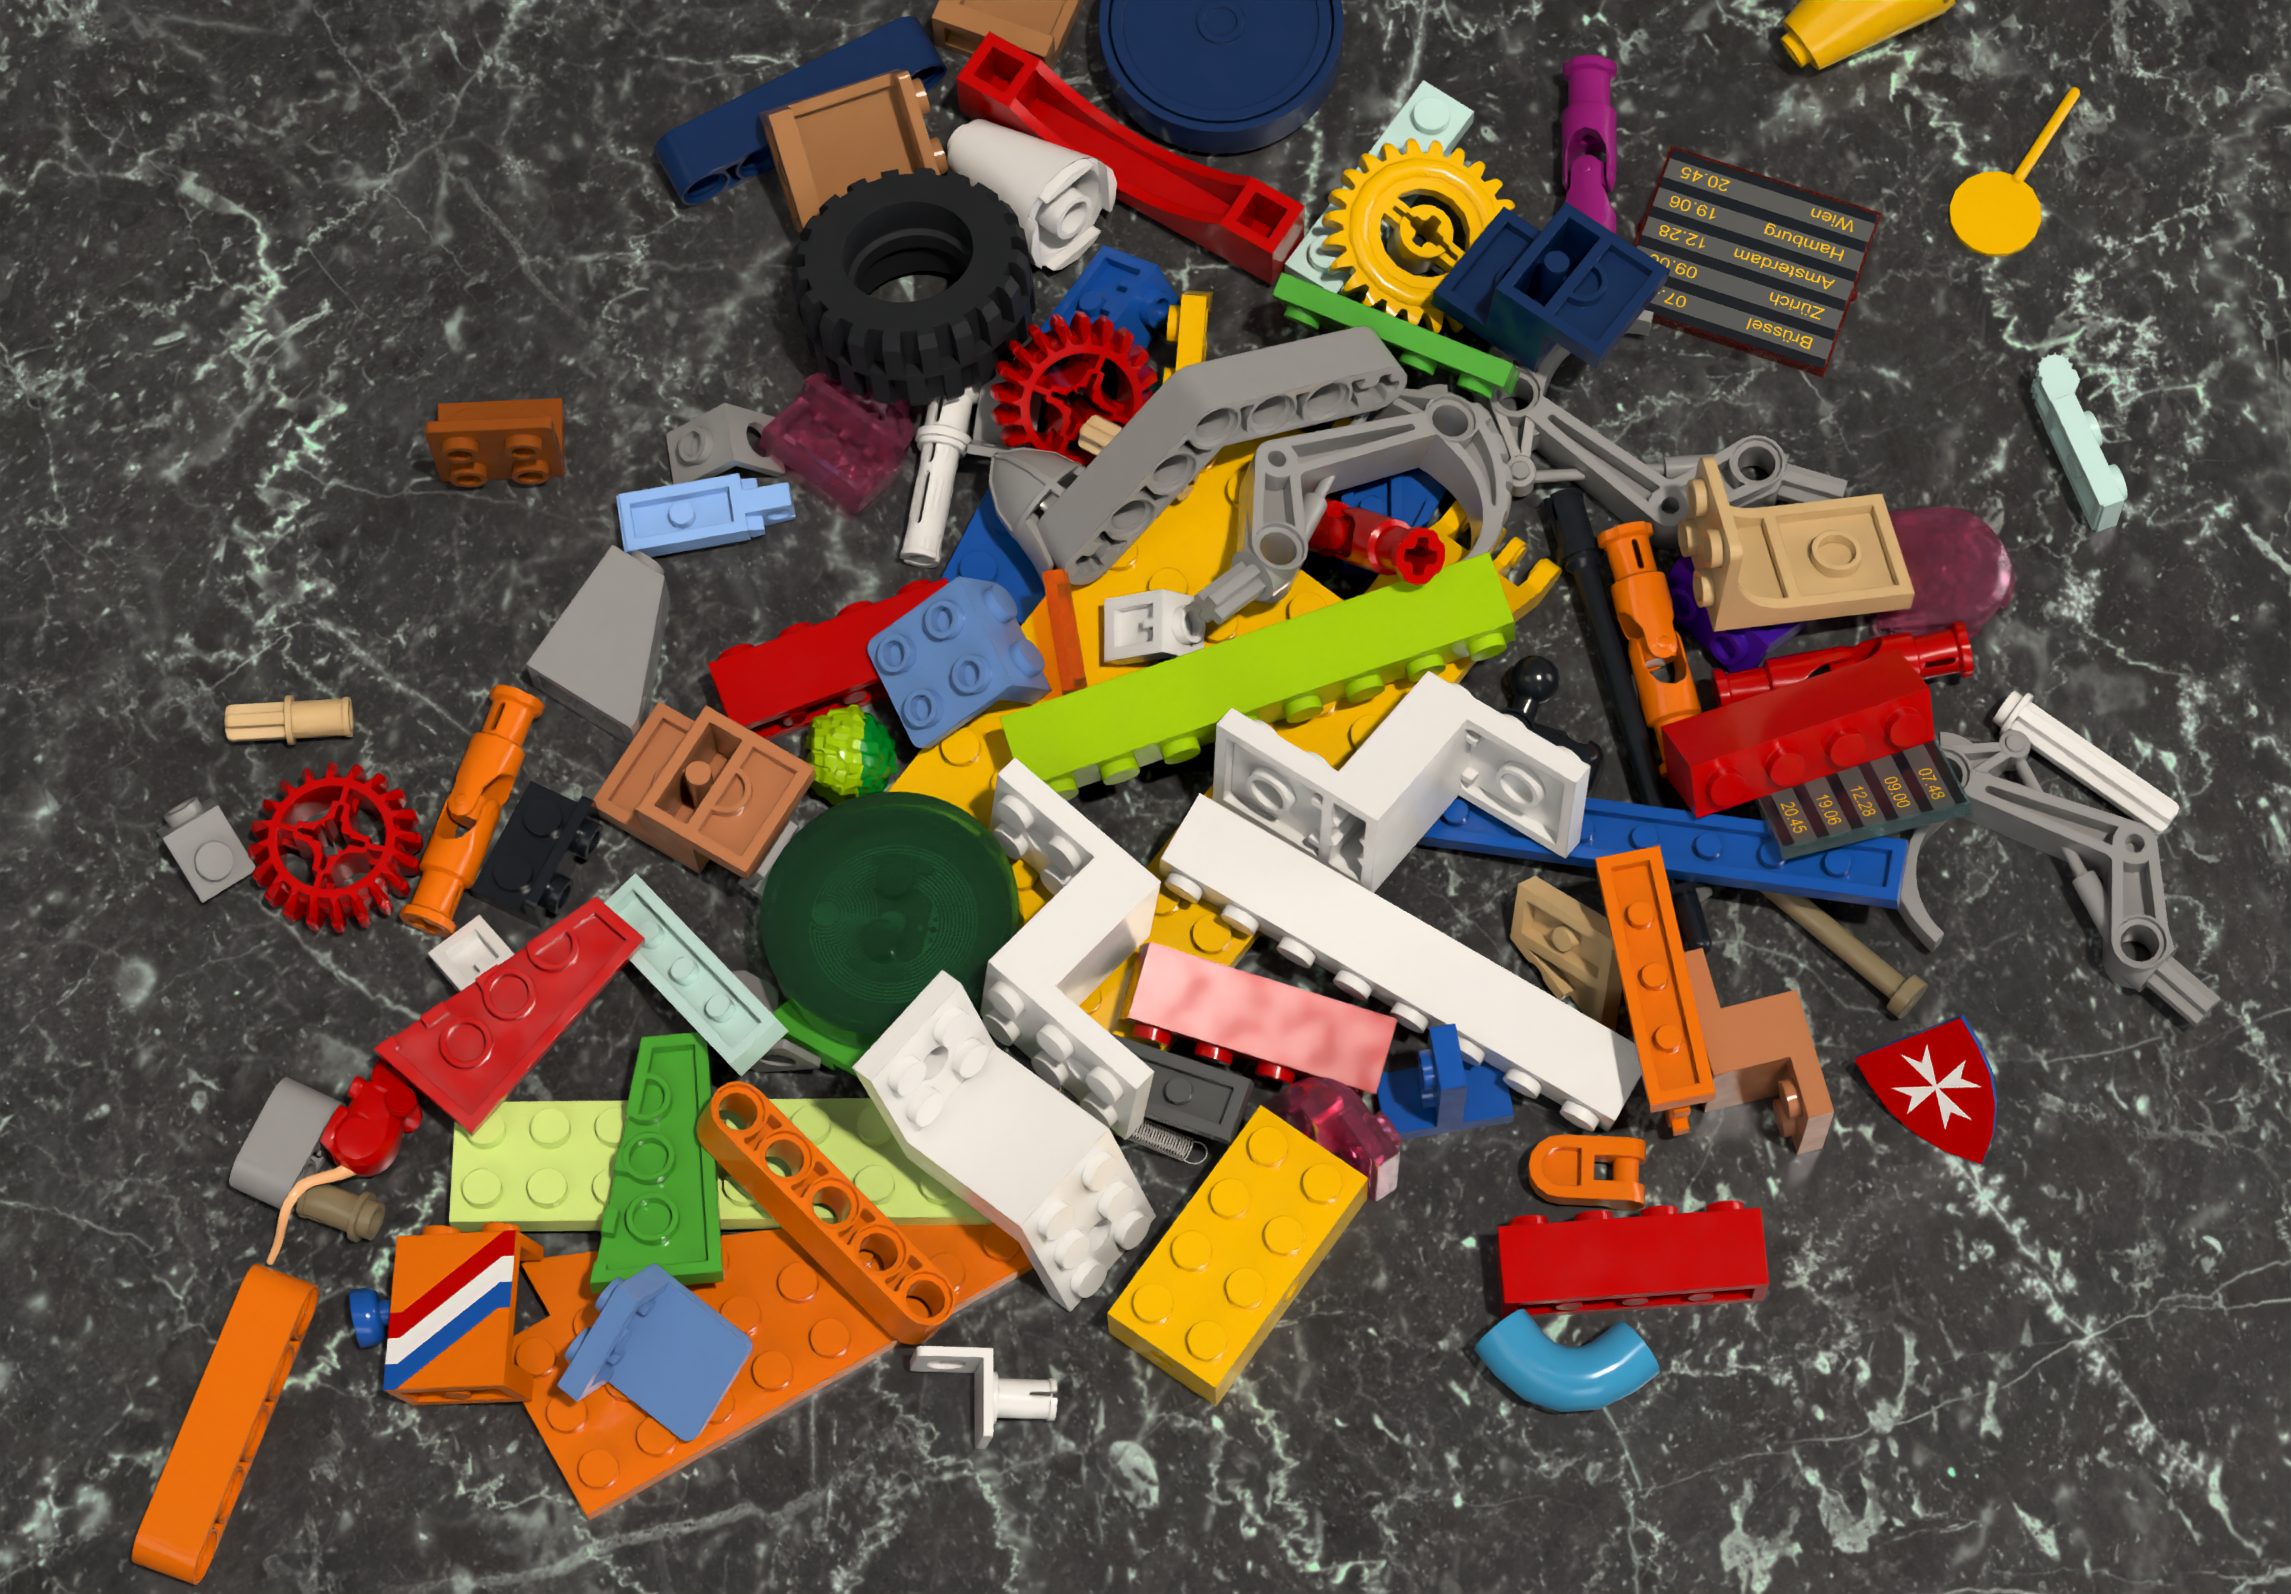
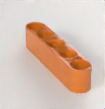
M741 1081L728 1082L718 1088L697 1122L698 1140L704 1149L892 1337L901 1343L910 1345L922 1344L932 1338L955 1309L956 1295L949 1279L760 1090L749 1083ZM729 1110L735 1112L744 1121L746 1129H731L721 1120L719 1111ZM774 1156L784 1160L791 1168L792 1176L783 1177L772 1172L767 1165L765 1157ZM812 1204H827L837 1214L839 1223L830 1224L819 1219L814 1212ZM867 1249L877 1253L884 1261L885 1270L877 1271L866 1266L861 1259L859 1250ZM916 1296L923 1299L930 1307L932 1317L924 1318L913 1313L908 1306L906 1297Z
M256 1263L247 1272L139 1527L132 1550L133 1563L197 1585L205 1576L314 1315L319 1296V1286L317 1284Z

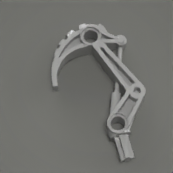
M1644 310L1626 333L1649 336L1654 312ZM1559 344L1553 347L1534 372L1493 346L1488 354L1514 364L1520 372L1513 392L1510 396L1494 390L1491 399L1472 393L1474 396L1473 403L1482 404L1491 416V422L1488 426L1491 433L1502 435L1509 455L1506 464L1510 466L1513 476L1511 495L1516 497L1527 496L1534 489V483L1574 481L1624 523L1636 521L1651 523L1654 533L1649 538L1651 545L1659 549L1670 550L1679 547L1678 523L1680 519H1686L1688 512L1686 486L1688 480L1695 479L1699 458L1715 457L1729 505L1734 507L1760 508L1775 506L1777 499L1795 504L1843 498L1848 483L1844 479L1788 464L1790 454L1783 452L1782 448L1774 440L1759 435L1742 438L1716 454L1665 456L1664 463L1644 464L1545 397L1556 369L1571 353ZM1507 397H1519L1525 400L1529 406L1519 411H1512L1504 408L1499 402ZM1536 450L1558 469L1536 470L1531 460V452ZM1748 466H1758L1764 469L1769 474V477L1761 481H1754L1746 478L1740 470Z
M1430 385L1419 390L1404 388L1401 395L1391 404L1375 411L1354 415L1348 426L1283 437L1261 443L1250 462L1239 489L1237 552L1232 556V568L1194 596V601L1202 608L1199 613L1201 618L1207 623L1214 620L1220 625L1252 600L1262 603H1275L1284 599L1290 592L1307 557L1308 543L1327 509L1328 504L1325 500L1327 494L1416 468L1427 472L1453 494L1464 509L1471 528V549L1468 556L1463 560L1486 552L1491 553L1502 534L1503 526L1510 512L1512 501L1510 492L1513 488V476L1510 466L1506 464L1509 455L1502 435L1491 433L1488 428L1491 422L1490 414L1482 404L1471 403L1462 396L1447 392V385Z
M2006 731L2000 737L1999 742L1972 743L1960 735L1939 732L1938 738L1934 742L1967 801L1963 805L1968 814L1960 815L1959 817L2068 862L2076 876L2072 884L2103 938L2102 962L2105 972L2110 979L2122 987L2136 989L2138 992H2141L2148 986L2194 1027L2202 1022L2221 998L2173 958L2177 947L2173 945L2168 927L2158 842L2154 832L2142 823L2043 792L2026 761L2030 752V741L2020 731ZM2017 770L2025 786L1999 778L1998 776L2005 771L2012 772ZM1951 818L1878 835L1908 840L1909 850L1899 909L1897 910L1916 937L1931 952L1941 944L1944 932L1930 918L1920 898L1916 879L1917 857L1926 841ZM2098 876L2101 877V879H2102V881H2103V885H2102L2100 879L2098 878ZM2128 941L2139 942L2150 951L2151 959L2142 962L2134 961L2125 955L2121 944Z

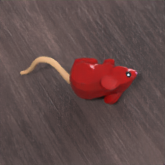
M382 1058L374 1066L370 1081H366L358 1075L354 1078L348 1091V1097L352 1098L349 1106L339 1105L320 1139V1143L328 1150L326 1156L338 1167L301 1179L284 1200L278 1217L273 1245L266 1261L268 1265H273L283 1243L292 1208L306 1190L316 1185L340 1181L352 1176L370 1177L383 1172L393 1163L399 1153L404 1132H414L421 1125L423 1113L417 1101V1096L411 1088V1083Z

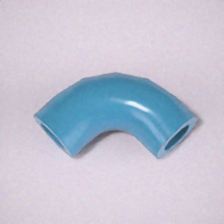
M1523 1308L1500 1321L1481 1338L1474 1348V1351L1491 1372L1524 1401L1558 1412L1599 1410L1634 1393L1660 1373L1657 1360L1649 1347L1633 1328L1621 1320L1594 1341L1583 1346L1568 1347L1556 1343L1549 1338Z

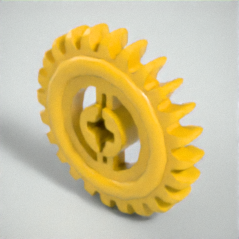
M1409 138L1403 146V155L1400 154L1393 144L1384 143L1379 151L1381 161L1372 154H1362L1358 160V166L1362 172L1354 169L1345 170L1340 180L1348 189H1334L1328 196L1330 204L1342 209L1326 213L1321 221L1324 227L1339 230V232L1328 236L1322 243L1321 248L1324 251L1336 250L1342 252V255L1331 263L1328 273L1350 272L1351 277L1342 287L1341 296H1347L1350 293L1362 290L1365 295L1361 304L1371 308L1379 304L1383 307L1382 312L1394 317L1397 314L1403 315L1404 321L1417 326L1420 319H1424L1427 330L1437 334L1442 328L1443 318L1446 317L1451 330L1454 333H1458L1464 326L1431 305L1433 293L1501 209L1506 207L1512 211L1515 208V204L1508 199H1496L1494 195L1502 187L1503 183L1499 179H1492L1486 182L1481 179L1485 169V164L1482 161L1474 163L1469 168L1463 165L1465 152L1461 148H1456L1451 156L1447 158L1443 156L1442 145L1437 140H1433L1427 152L1422 153L1418 142L1415 139ZM1414 194L1433 196L1449 205L1461 220L1466 235L1465 252L1452 242L1454 229L1450 218L1444 211L1435 206L1425 204L1410 208L1399 198ZM1381 219L1394 229L1388 238L1387 251L1389 256L1385 251L1380 236ZM1417 234L1424 236L1427 240L1422 247H1419L1412 241ZM1435 264L1447 272L1435 277L1412 275L1428 272Z

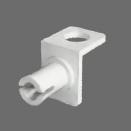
M918 1346L910 1359V1371L974 1373L975 1449H986L993 1438L994 1424H996L997 1418L1046 1419L1047 1421H1055L1057 1398L1052 1397L1053 1393H1057L1056 1379L998 1378L997 1372H993V1348Z

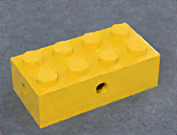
M1260 1105L1108 1311L1109 1333L1216 1407L1367 1200L1368 1177Z

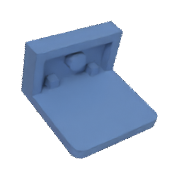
M958 576L869 641L868 654L914 746L926 749L932 748L999 700L1034 704L1052 691L1042 671L1045 668L1043 657L1036 646L1026 639L1015 617L1018 613L1016 603L1009 592L999 583Z
M653 1263L627 1280H623L621 1277L615 1278L604 1289L594 1306L600 1312V1315L592 1328H585L567 1349L564 1358L570 1364L557 1386L578 1402L609 1382L677 1437L684 1441H692L705 1429L752 1353L753 1344L749 1336L660 1266Z

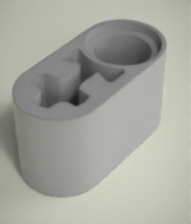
M284 1077L272 1091L236 1157L230 1173V1186L281 1210L284 1200L296 1183L306 1176L318 1173L328 1153V1150L320 1143V1139L339 1105L346 1106V1104L289 1077ZM297 1202L293 1206L291 1213L296 1210Z

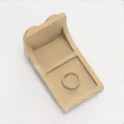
M1715 457L1699 458L1695 479L1688 480L1686 499L1688 512L1686 519L1679 520L1678 542L1683 557L1692 558L1695 568L1693 573L1694 597L1699 608H1707L1714 632L1911 608L1915 592L1882 494L1760 508L1734 507L1729 505Z

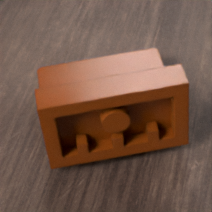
M562 398L439 403L438 421L425 423V436L441 482H451L453 485L460 487H477L485 484L487 480L513 479L521 484L532 485L544 483L550 477L565 476V407Z

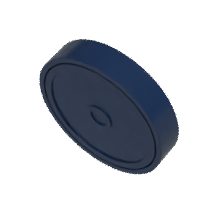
M1101 0L1098 20L1100 57L1104 75L1114 97L1123 110L1146 131L1172 145L1188 150L1218 154L1237 153L1267 146L1286 137L1306 123L1318 111L1333 88L1339 73L1343 48V7L1341 0Z

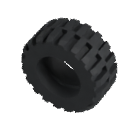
M915 167V173L899 175V170L895 169L881 172V179L869 183L863 178L850 184L847 187L848 193L841 198L834 194L819 208L820 218L812 216L800 233L801 241L794 247L791 259L793 270L791 280L805 345L810 356L817 360L818 368L829 379L835 382L841 380L844 389L858 396L864 397L867 392L873 394L874 401L879 403L896 405L897 399L910 400L912 406L930 405V398L945 396L946 400L949 401L964 396V388L973 384L980 388L996 376V362L1013 361L1016 356L1008 347L1009 341L1016 340L1023 344L1028 339L1027 328L1028 324H1033L1032 314L1036 311V299L1024 229L1019 226L1016 213L1009 204L1002 200L999 201L997 193L979 182L973 187L970 184V178L955 172L948 171L946 176L936 175V171L933 168ZM936 271L959 278L957 282L945 291L923 300L890 302L869 296L870 292L883 282L905 273Z

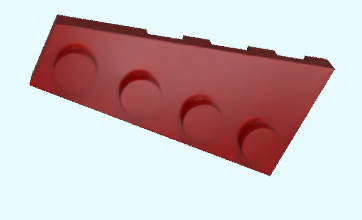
M594 897L528 942L525 948L500 965L496 964L475 978V982L444 1003L443 1001L421 1015L418 1021L396 1036H390L374 1047V1052L473 1137L645 944V938L600 899Z

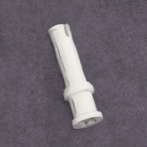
M975 384L964 388V396L949 401L946 400L945 396L930 398L925 424L917 430L915 441L917 442L918 449L921 451V460L912 497L906 535L900 553V559H904V562L923 568H935L940 564L942 541L951 504L959 459L965 457L967 444L971 441L970 436L967 435L972 406L978 404L980 388Z

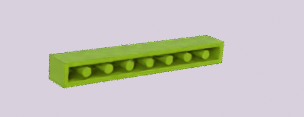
M1486 552L1442 567L1441 571L1426 584L1414 585L1401 581L999 718L1013 759L1019 760L1057 794L1068 801L1078 795V788L1100 780H1103L1105 785H1114L1134 778L1140 773L1139 767L1164 759L1166 764H1177L1194 758L1201 753V746L1216 741V724L1231 708L1252 720H1260L1266 724L1284 718L1289 723H1297L1319 715L1324 710L1323 705L1346 697L1349 702H1360L1373 698L1385 690L1384 684L1405 677H1409V680L1412 682H1418L1428 671L1437 676L1446 669L1445 664L1467 656H1470L1472 661L1492 658L1507 649L1506 643L1516 640L1515 621L1490 552Z

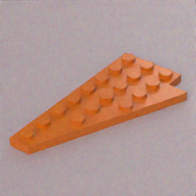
M994 1223L988 1225H895L953 1285L956 1303L952 1314L1034 1268L1020 1243ZM784 1228L722 1235L724 1282L684 1285L749 1336L753 1344L752 1353L705 1429L692 1441H684L677 1437L609 1382L578 1402L557 1386L570 1364L564 1358L567 1349L585 1328H592L600 1315V1312L594 1306L601 1293L592 1294L590 1287L593 1264L597 1261L599 1251L544 1257L543 1260H531L521 1264L550 1316L513 1336L511 1363L534 1375L532 1401L522 1402L590 1521L900 1345L901 1342L892 1337ZM867 1249L859 1250L861 1259L866 1266L877 1271L885 1270L884 1261L877 1253ZM916 1296L906 1297L908 1306L913 1313L924 1318L932 1317L930 1307L923 1299Z

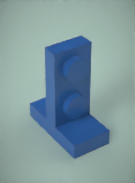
M1455 1023L1429 1027L1427 1049L1418 1051L1419 1067L1383 1072L1376 1092L1385 1143L1511 1123L1514 1118L1509 1086L1503 1081L1506 1073L1484 1060L1480 1066H1475L1462 1060Z

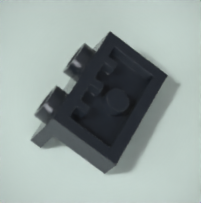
M530 781L471 889L474 898L542 929L550 913L559 914L566 905L574 883L570 876L580 858L589 859L599 844L603 833V825L600 824L601 818L595 801L582 796L579 802H576Z

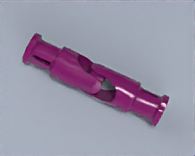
M1598 55L1576 56L1570 61L1565 62L1562 66V78L1568 83V107L1562 111V184L1567 193L1565 202L1616 234V213L1609 202L1607 186L1608 191L1613 192L1617 171V112L1610 106V83L1616 79L1617 65L1613 60ZM1591 151L1603 152L1606 154V163L1598 160L1593 155H1580Z

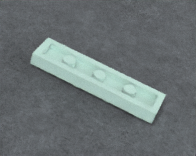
M1423 80L1369 151V154L1374 155L1381 161L1379 151L1384 143H1391L1403 155L1405 142L1407 139L1412 138L1418 142L1422 153L1427 152L1433 140L1439 141L1443 148V156L1448 157L1472 125L1474 111ZM1418 194L1399 199L1410 207L1418 197ZM1329 204L1286 261L1285 273L1341 295V289L1349 280L1351 274L1350 272L1329 274L1328 268L1335 259L1342 255V252L1336 250L1324 251L1321 248L1322 243L1328 236L1339 232L1337 229L1324 227L1321 223L1326 213L1342 210ZM1381 219L1380 236L1382 242H1384L1393 228Z
M636 873L604 902L605 905L645 938V944L630 961L741 1077L788 1032L781 1022Z

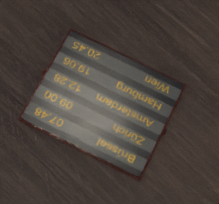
M1671 146L1644 221H1640L1637 225V232L1639 234L1634 246L1670 269L1667 282L1645 310L1654 312L1653 323L1824 378L1850 304L1858 297L1856 287L1882 213Z

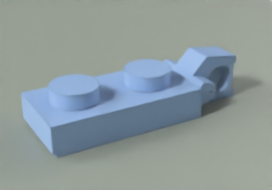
M739 473L622 493L616 496L624 552L629 555L636 550L649 557L751 540V537L765 534L764 525L768 526L796 519L793 495L788 482L758 487L756 478L741 479Z

